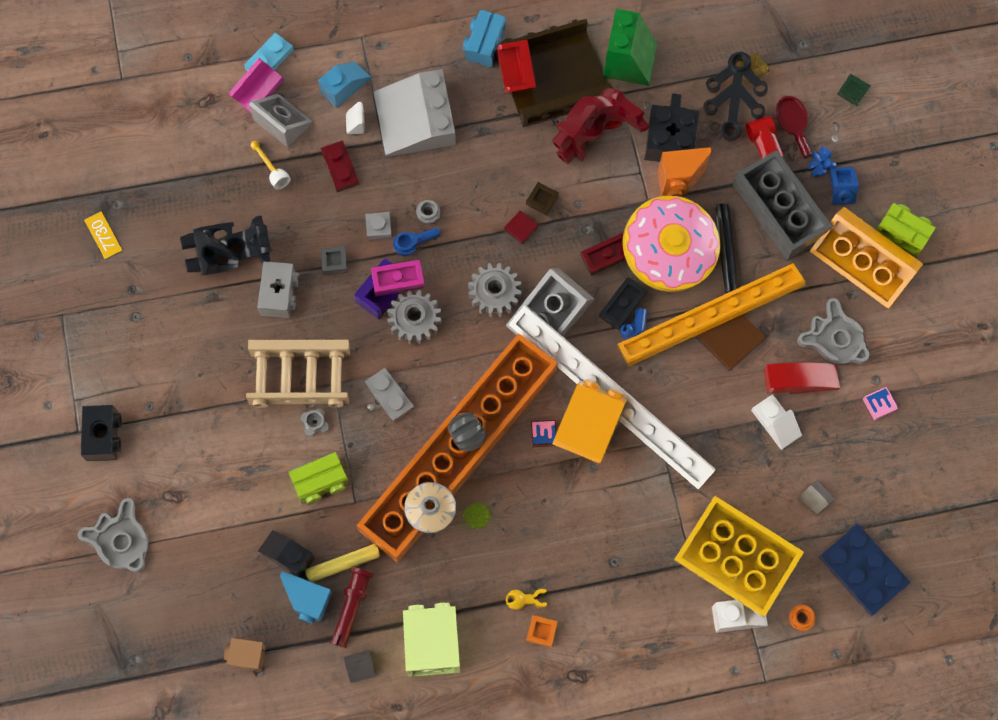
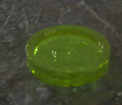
M481 503L469 505L464 513L465 522L471 528H483L490 519L488 508Z

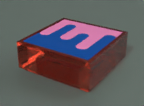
M556 420L531 421L532 448L556 446L552 444L557 433Z

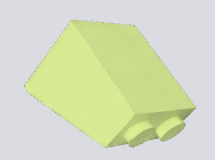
M450 603L434 604L435 608L424 609V605L408 606V610H403L405 666L408 677L460 673L455 606L450 607Z

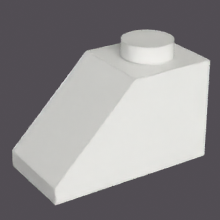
M737 600L716 602L712 606L716 633L768 626L766 616L763 618Z

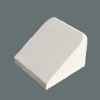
M357 102L346 113L347 134H364L365 132L362 102Z

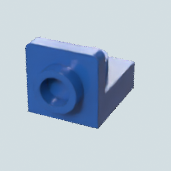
M854 167L830 168L829 178L833 190L832 204H855L859 184Z

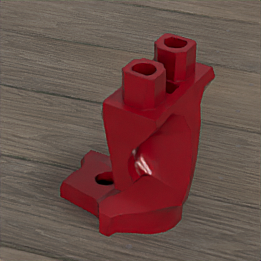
M607 87L598 96H584L571 109L567 119L556 125L559 133L552 139V143L559 149L556 152L558 158L566 164H569L575 157L583 161L586 155V145L591 140L601 137L605 125L610 121H625L640 132L647 131L650 126L643 118L644 111L630 102L619 89L615 90Z

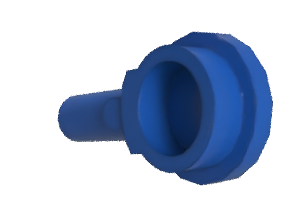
M435 227L416 235L413 232L400 233L393 241V248L399 255L409 256L416 251L418 244L439 237V229Z

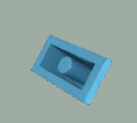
M356 62L335 65L318 81L321 94L338 108L371 79V76Z
M282 571L280 577L293 609L299 614L298 619L313 624L314 620L321 623L332 597L331 590Z

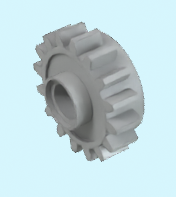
M488 263L487 270L479 267V275L473 273V282L468 283V289L471 290L468 292L469 299H474L472 306H478L479 313L482 314L485 311L489 317H492L493 314H498L499 317H502V313L505 311L511 313V306H518L516 298H521L522 291L518 290L521 288V281H516L518 274L513 273L510 275L509 266L502 270L501 263H498L496 268H493L491 263ZM496 287L499 288L501 291L497 294H493L489 291V289Z
M408 290L407 297L399 294V302L394 300L391 302L394 309H388V316L391 318L387 320L388 325L393 326L391 328L392 334L398 333L399 340L407 339L408 344H411L412 341H417L418 344H421L425 338L428 341L431 340L430 334L438 333V328L435 325H441V318H439L441 309L436 308L438 306L437 300L430 302V294L428 293L422 297L421 290H418L416 295H412L411 290ZM413 314L421 316L417 321H411L408 318Z

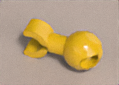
M516 589L511 590L506 596V604L513 610H519L525 604H534L537 608H545L547 606L546 602L540 603L534 598L540 594L544 595L546 590L538 589L534 594H524ZM508 597L512 598L513 602L509 603L507 600Z

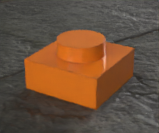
M532 615L526 642L551 648L558 621Z

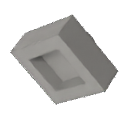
M389 212L365 214L368 240L392 238Z

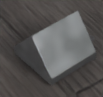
M817 480L799 496L800 500L816 516L835 499Z
M369 650L344 657L350 683L376 676Z

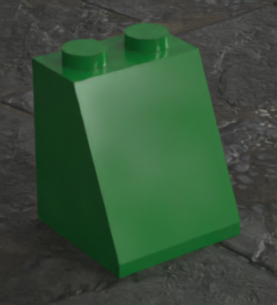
M621 9L615 10L606 54L604 78L649 86L657 41L640 13Z

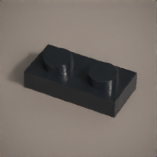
M627 277L599 313V317L619 331L645 297L648 290Z

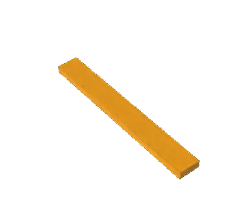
M792 263L648 329L639 335L617 344L618 349L630 367L805 286V279L795 264Z

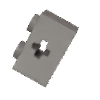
M263 261L257 306L260 316L290 318V312L295 310L296 296H293V289L298 287L299 273L295 272L293 264ZM279 287H283V289H280L279 293H276V291L279 290Z

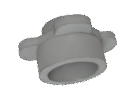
M318 408L301 415V421L304 422L306 427L304 432L307 436H313L316 432H326L329 425L325 422V412L323 409Z

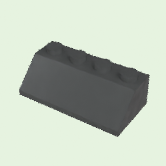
M777 150L736 174L733 182L734 188L787 261L808 249L832 228L830 222Z

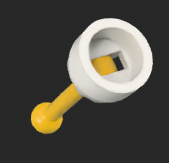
M253 141L251 148L258 152L271 170L269 179L272 186L276 190L286 187L291 181L288 173L283 169H275L261 150L260 143Z

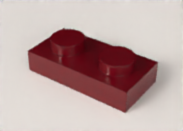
M343 140L320 148L337 193L359 185V180Z
M623 233L581 251L580 256L590 275H594L626 260L623 251Z

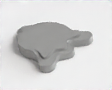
M829 299L826 303L827 318L813 317L811 330L798 336V345L816 350L824 359L834 364L865 363L870 354L866 348V342H864L863 329L855 320L845 315L838 299Z
M126 498L121 501L118 515L115 518H112L108 513H102L95 526L84 527L79 530L78 538L82 542L94 546L98 556L110 567L139 573L145 567V556L149 540L144 527L138 523L135 517V502L130 498Z

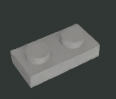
M386 368L365 381V385L393 423L414 409L412 403Z

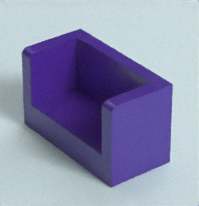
M384 258L378 267L391 265L392 263ZM371 274L354 294L356 304L379 320L391 306L392 300L395 301L400 293L375 297Z

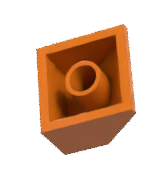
M711 147L662 152L658 168L661 196H686L705 173L711 155Z

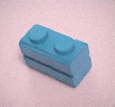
M480 10L477 18H472L470 24V31L472 33L470 37L465 38L462 48L465 51V59L467 61L480 63V65L487 67L493 66L497 54V44L501 43L506 29L505 16Z

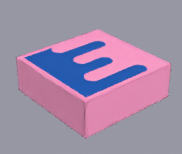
M887 387L863 398L874 421L898 409Z

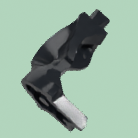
M262 215L253 218L250 227L241 232L232 234L234 222L195 228L192 230V233L181 236L182 250L196 248L197 257L184 260L186 271L190 273L200 272L201 276L221 273L238 268V261L247 257H259L260 263H263V261L271 262L269 253L272 252L269 242L267 225L263 223ZM224 230L226 232L223 238L216 239L214 237V233ZM233 242H240L244 249L237 252L232 249L231 245ZM225 256L228 258V262L226 264H219L218 258Z

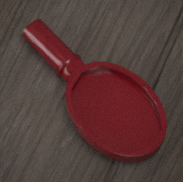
M782 97L776 105L777 122L785 132L795 136V141L799 146L803 159H807L812 156V153L806 141V136L803 133L808 123L806 108L796 97Z

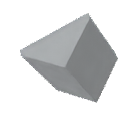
M280 94L253 100L249 104L253 120L287 148L313 122Z

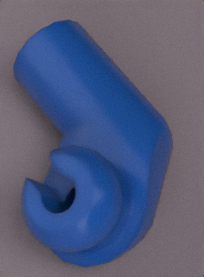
M636 309L634 322L627 324V326L625 324L621 326L620 334L624 339L632 338L645 331L648 313L646 309Z

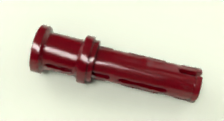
M356 567L351 568L352 576L348 588L344 589L346 599L332 641L330 642L336 646L339 643V646L342 648L347 647L346 645L360 602L366 599L365 591L369 579L373 578L374 575L371 572Z

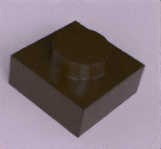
M537 182L526 200V205L547 216L559 197V192Z

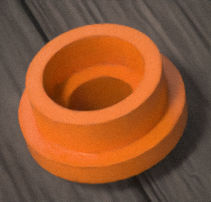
M797 605L789 614L790 624L799 631L809 630L813 627L816 620L814 611L807 605ZM798 614L805 615L806 622H799Z

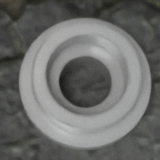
M431 200L422 201L416 209L417 218L425 224L436 222L440 217L439 205ZM426 210H431L433 212L429 216L424 214Z

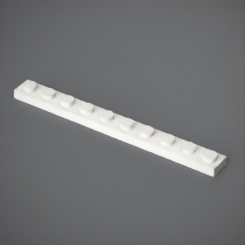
M527 305L523 306L509 325L516 332L558 363L557 367L576 384L580 381L585 382V379L598 383L599 388L608 392L609 389H613L622 393V398L627 399L619 421L697 489L716 470Z

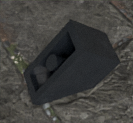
M274 530L271 531L258 550L260 554L299 578L303 577L305 570L310 567L315 559L312 552Z

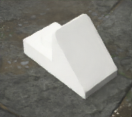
M773 394L752 408L753 414L781 450L802 436L793 411L790 409L786 412Z

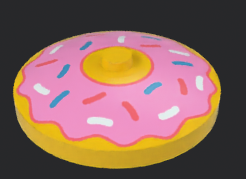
M660 196L643 203L632 214L623 233V251L630 269L642 282L660 291L681 292L697 286L713 271L720 253V239L712 218L698 204L679 196Z

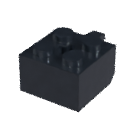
M672 93L670 106L652 105L644 160L660 162L662 152L696 148L699 111L680 108L682 94Z

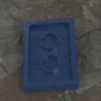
M856 524L819 556V559L870 616H873L911 583L859 524Z

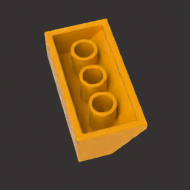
M843 207L831 220L832 228L816 241L810 252L889 309L922 267L923 263Z

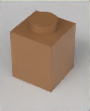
M231 638V643L225 647L224 660H227V665L230 668L261 672L266 645L263 642Z

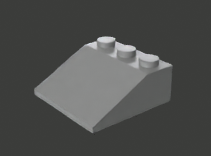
M442 69L417 73L373 92L386 157L456 145L455 129Z

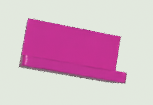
M258 58L229 92V95L251 113L250 102L271 96L285 79L267 63Z
M420 260L371 268L375 297L408 292V290H419L424 287Z

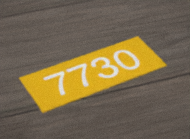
M102 211L84 220L105 259L122 251Z

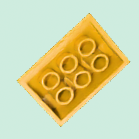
M714 496L674 560L764 618L804 552L717 496Z

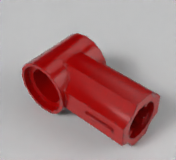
M771 116L746 123L747 136L751 143H755L761 159L776 150L783 158V153L776 139L775 124Z

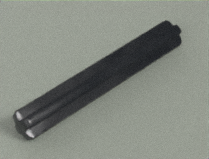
M724 203L718 204L715 210L720 239L724 291L727 294L738 289L730 209L729 205Z

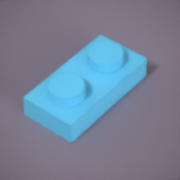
M274 33L244 64V67L248 71L256 60L260 58L275 70L293 52V46L277 33Z

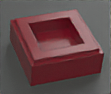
M519 210L506 224L504 230L523 245L537 230L538 224Z

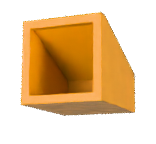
M585 379V382L580 381L575 388L552 444L601 463L627 399L622 398L623 394L616 390L609 389L607 392L600 389L599 384L587 379Z

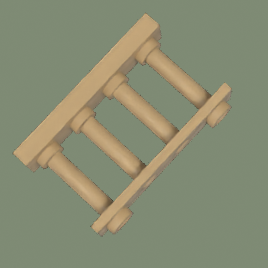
M248 340L249 353L251 357L257 359L256 393H246L249 405H253L256 408H266L268 404H328L329 407L339 408L343 407V404H349L348 393L341 392L342 359L350 357L349 340ZM270 357L282 359L281 393H266L267 360ZM294 357H304L307 359L306 393H291V372ZM319 357H329L332 359L331 393H316L317 359Z

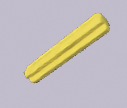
M372 544L307 568L305 573L308 581L313 583L380 557V552L377 545Z

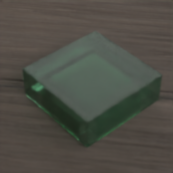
M850 74L837 95L858 106L871 85Z

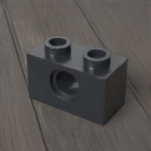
M113 405L82 406L81 456L86 461L117 460V452H121V438L118 437V428L122 426V416ZM101 429H108L104 437L97 438V433Z

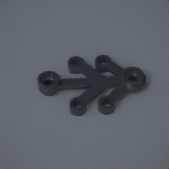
M745 52L732 54L728 60V67L715 77H710L706 82L707 90L711 93H716L720 90L721 83L733 75L732 84L712 100L705 101L703 105L705 114L711 116L716 114L718 107L730 98L728 121L724 122L721 128L722 136L728 141L738 139L741 134L740 125L737 122L740 98L749 107L751 116L754 119L763 118L765 115L764 106L757 103L742 85L744 76L754 86L753 89L756 96L763 97L768 92L767 83L761 81L751 70V58ZM738 61L744 63L742 67H737L735 64ZM716 82L718 85L715 88H711L709 84ZM758 86H764L765 90L759 92L756 90V88ZM709 104L715 106L712 111L706 109ZM756 108H760L762 113L757 115L753 111ZM729 129H734L736 133L734 135H728L727 131Z

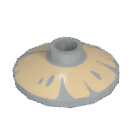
M425 482L416 486L409 492L405 501V515L408 522L416 530L423 533H437L444 530L453 521L456 514V502L452 493L445 486L436 482ZM433 502L435 507L432 510H428L425 508V504Z

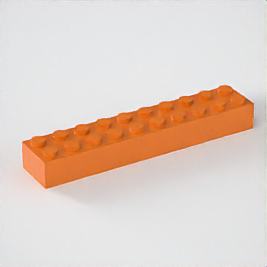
M518 333L356 525L358 531L399 563L423 534V532L416 530L408 522L405 515V501L409 492L425 482H436L445 486L454 496L555 375L558 363ZM464 412L476 415L486 433L483 444L471 451L460 450L448 431L451 420ZM433 502L425 504V508L428 510H432L435 507Z

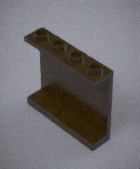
M587 19L572 20L562 26H551L537 33L529 32L523 37L505 39L497 44L498 46L522 40L528 41L536 87L530 90L511 93L523 128L568 115L574 105L584 96L595 97L605 88H612L611 83L606 84L587 34Z

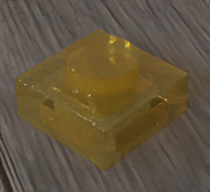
M756 51L749 55L752 62L751 70L758 78L770 72L768 66ZM740 61L736 65L737 67H742L744 63Z

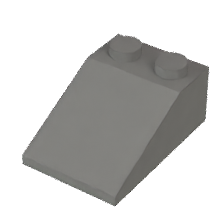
M550 268L506 326L517 335L518 332L509 324L523 306L527 305L561 336H564L581 318L595 298L561 269Z

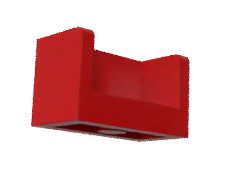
M522 40L498 45L496 48L505 94L534 89L536 83L528 41Z

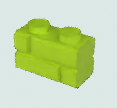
M893 203L878 226L877 231L917 257L936 227L932 225L929 219L912 214L907 206Z
M336 452L288 472L301 503H316L322 499L321 495L328 492L337 494L345 489V485L349 484Z

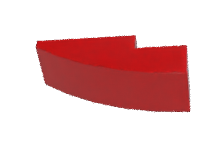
M777 363L766 364L763 370L767 394L782 392L799 394L840 389L837 369L834 364Z

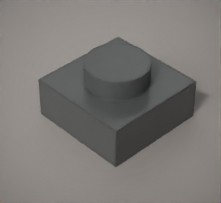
M345 246L321 248L323 274L347 273Z

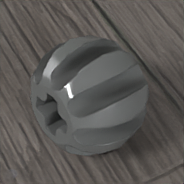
M464 412L458 414L451 420L448 426L450 435L457 447L462 451L477 449L486 438L483 427L473 413Z

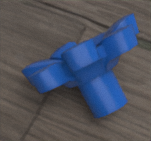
M824 146L820 148L819 153L813 152L812 159L814 161L808 163V169L813 170V177L824 176L827 170L836 168V163L830 160L832 151Z

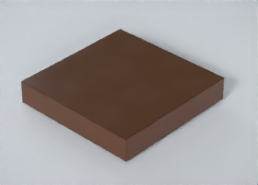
M740 315L695 336V338L731 371L765 339V336L744 315Z

